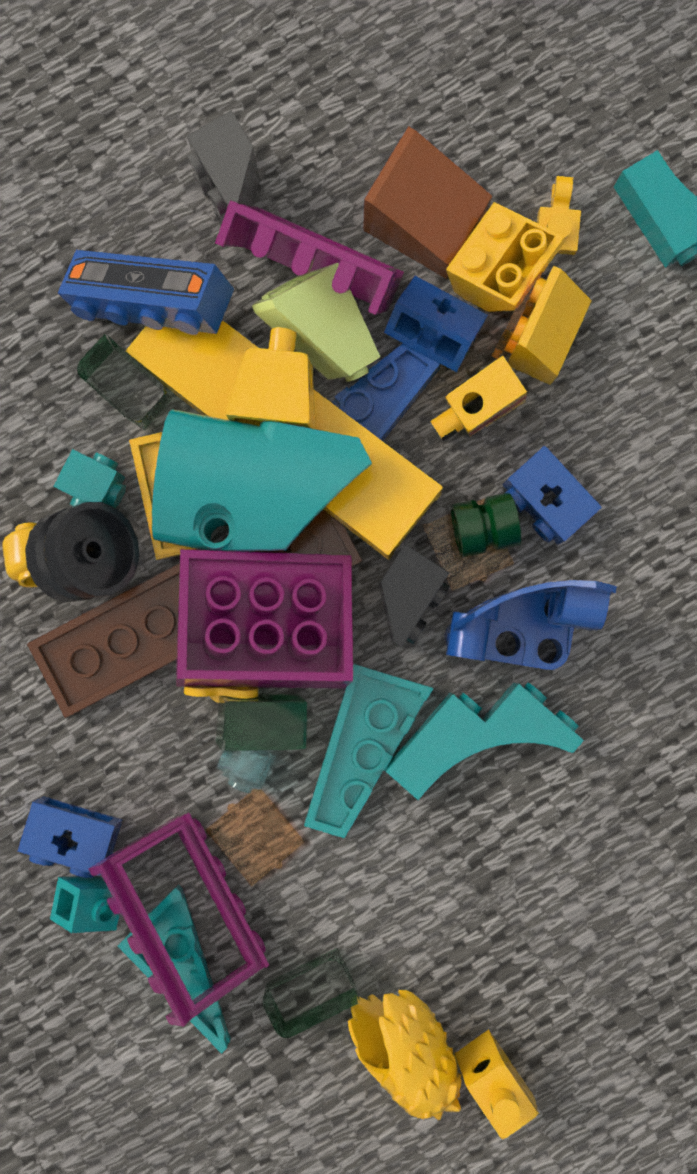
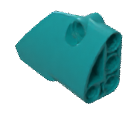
M172 409L169 411L164 423L156 463L152 504L153 538L162 542L212 551L286 550L304 528L346 486L370 467L372 462L358 437L273 421H263L260 423V426ZM228 526L229 534L224 541L219 543L211 542V535L217 527Z

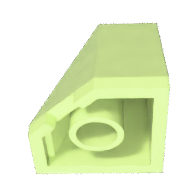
M339 263L311 271L306 275H299L262 296L261 300L252 305L255 314L271 328L282 327L295 331L297 333L295 350L308 354L312 366L328 380L345 377L346 382L358 379L369 372L367 365L380 358L351 290L346 293H337L332 288V280Z

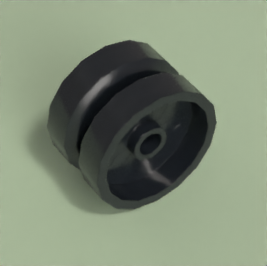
M84 502L40 519L30 531L25 547L27 569L34 583L47 596L62 602H79L109 596L125 588L136 573L140 557L138 538L130 521L118 509L103 502Z

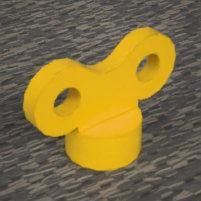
M184 686V694L195 697L209 696L213 701L224 704L233 701L235 698L258 697L259 688Z

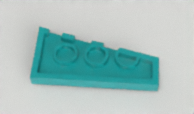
M353 663V682L345 688L305 818V827L341 838L346 837L371 795L376 782L387 768L394 752L405 734L408 733L415 721L416 715L434 688Z

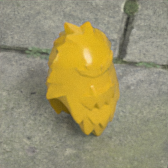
M399 990V996L393 993H386L383 996V1002L373 994L368 996V1000L357 995L351 999L353 1018L349 1019L348 1027L351 1038L357 1047L355 1051L359 1060L380 1083V1086L392 1096V1100L409 1115L421 1119L434 1116L437 1120H440L443 1111L460 1112L461 1107L457 1098L460 1097L459 1091L462 1075L458 1073L453 1048L447 1045V1032L443 1031L441 1023L437 1022L435 1013L431 1012L428 1005L408 990Z

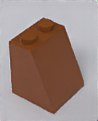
M408 126L364 199L363 231L447 279L446 268L488 211L492 195L421 134Z

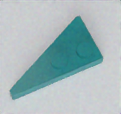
M178 884L148 916L193 1000L212 987L213 982L183 888ZM130 932L118 944V947L147 977H150L153 973L143 954H135L128 944L127 938L132 936ZM217 1000L192 1018L190 1022L222 1054L228 1048L231 1038L219 1001Z

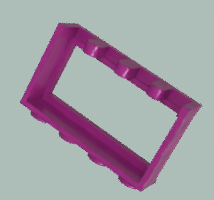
M232 200L228 204L215 244L222 247L247 248L252 251L254 256L259 258L267 257L292 268V271L300 276L339 263L332 280L333 290L337 293H346L351 290L353 296L371 304L368 312L375 315L389 310L404 274L403 271L264 209L257 206L238 204Z
M190 813L173 818L88 868L92 876L102 875L112 894L107 899L111 911L115 915H123L132 933V936L127 938L130 948L135 954H143L153 975L148 977V982L153 991L158 994H164L172 1010L171 1013L165 1016L168 1023L184 1027L192 1018L258 971L269 966L264 956L266 947L257 932L251 931L244 918L246 909L243 902L235 893H231L224 880L226 871L223 864L216 856L211 855L204 842L206 840L205 830L196 818L191 817ZM176 832L179 834L246 962L193 1000L122 866Z

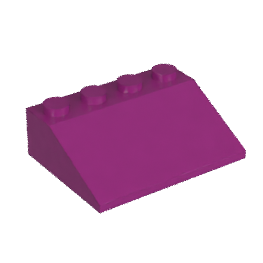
M180 549L177 687L344 689L353 682L351 555Z

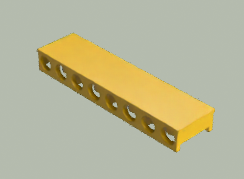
M222 320L217 334L198 332L197 335H190L175 328L163 327L161 330H154L145 326L125 352L137 365L201 415L229 420L225 415L226 407L245 350L250 347H259ZM314 390L315 429L358 437L372 462L370 467L346 486L323 510L386 559L390 560L394 555V551L433 502L437 501L441 496L443 487Z

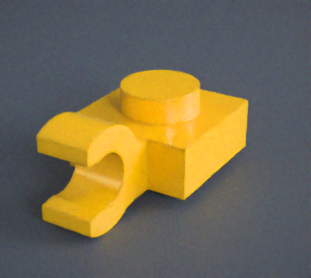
M556 176L555 184L552 185L551 207H540L538 210V224L565 236V242L557 252L559 254L575 255L578 250L581 210L569 209L573 177Z

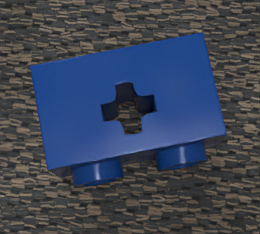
M414 276L397 300L384 333L457 372L473 346L488 315L425 280Z
M545 445L502 484L507 489L505 493L509 492L512 495L517 511L522 512L525 509L535 520L532 524L533 529L547 543L552 540L557 545L565 542L602 508ZM554 492L556 497L552 501L553 504H549L546 507L542 505L540 500L544 497L543 493Z
M43 796L32 802L17 852L30 855L29 860L33 863L43 866H53L54 863L70 867L69 872L76 876L94 878L88 868L113 854L123 820ZM68 831L72 832L71 839L78 842L71 848L67 846L68 839L62 837Z

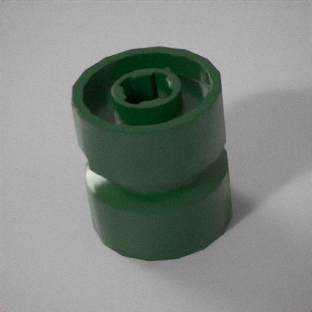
M509 492L486 497L482 505H478L475 500L451 504L452 528L461 558L483 554L490 545L496 551L521 545V528L514 499Z

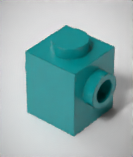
M74 449L69 454L53 486L73 496L69 503L72 506L84 502H103L116 508L126 491V486L122 484L125 476L116 471L117 462L97 452L92 459Z
M58 877L50 920L70 933L116 931L120 914L115 915L107 903V899L112 894L103 877Z

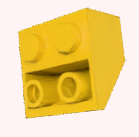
M494 202L446 268L452 288L460 297L487 312L517 310L535 285L538 277L542 275L564 244L565 236Z
M556 266L552 267L547 279L538 277L522 309L521 314L525 316H520L504 351L511 354L508 359V364L511 368L549 385L557 378L592 301L562 269Z

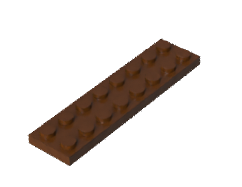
M322 510L304 528L286 550L240 551L351 555L352 567L362 563V559L344 525L325 510ZM180 563L27 643L64 718L84 710L177 660Z

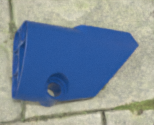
M584 580L547 582L499 595L483 601L464 613L453 612L452 621L444 633L447 645L446 655L555 670L567 661L571 650L574 628L589 631L601 630L607 617L610 594L616 593L617 586L599 581ZM550 599L547 617L544 612V606L547 600ZM503 632L510 633L514 637L516 644L514 651L507 656L501 655L496 648V639ZM545 639L551 640L556 646L555 657L547 663L539 658L537 650L539 644Z

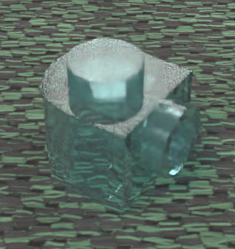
M239 738L235 748L226 745L216 769L223 771L222 776L229 778L228 784L242 792L251 793L253 788H263L276 757L272 753Z

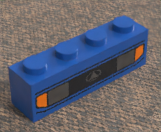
M76 250L58 294L71 306V311L76 316L88 321L101 318L108 319L119 325H127L128 322L143 324L154 330L168 327L179 329L190 335H197L198 332L217 334L234 288L215 264Z

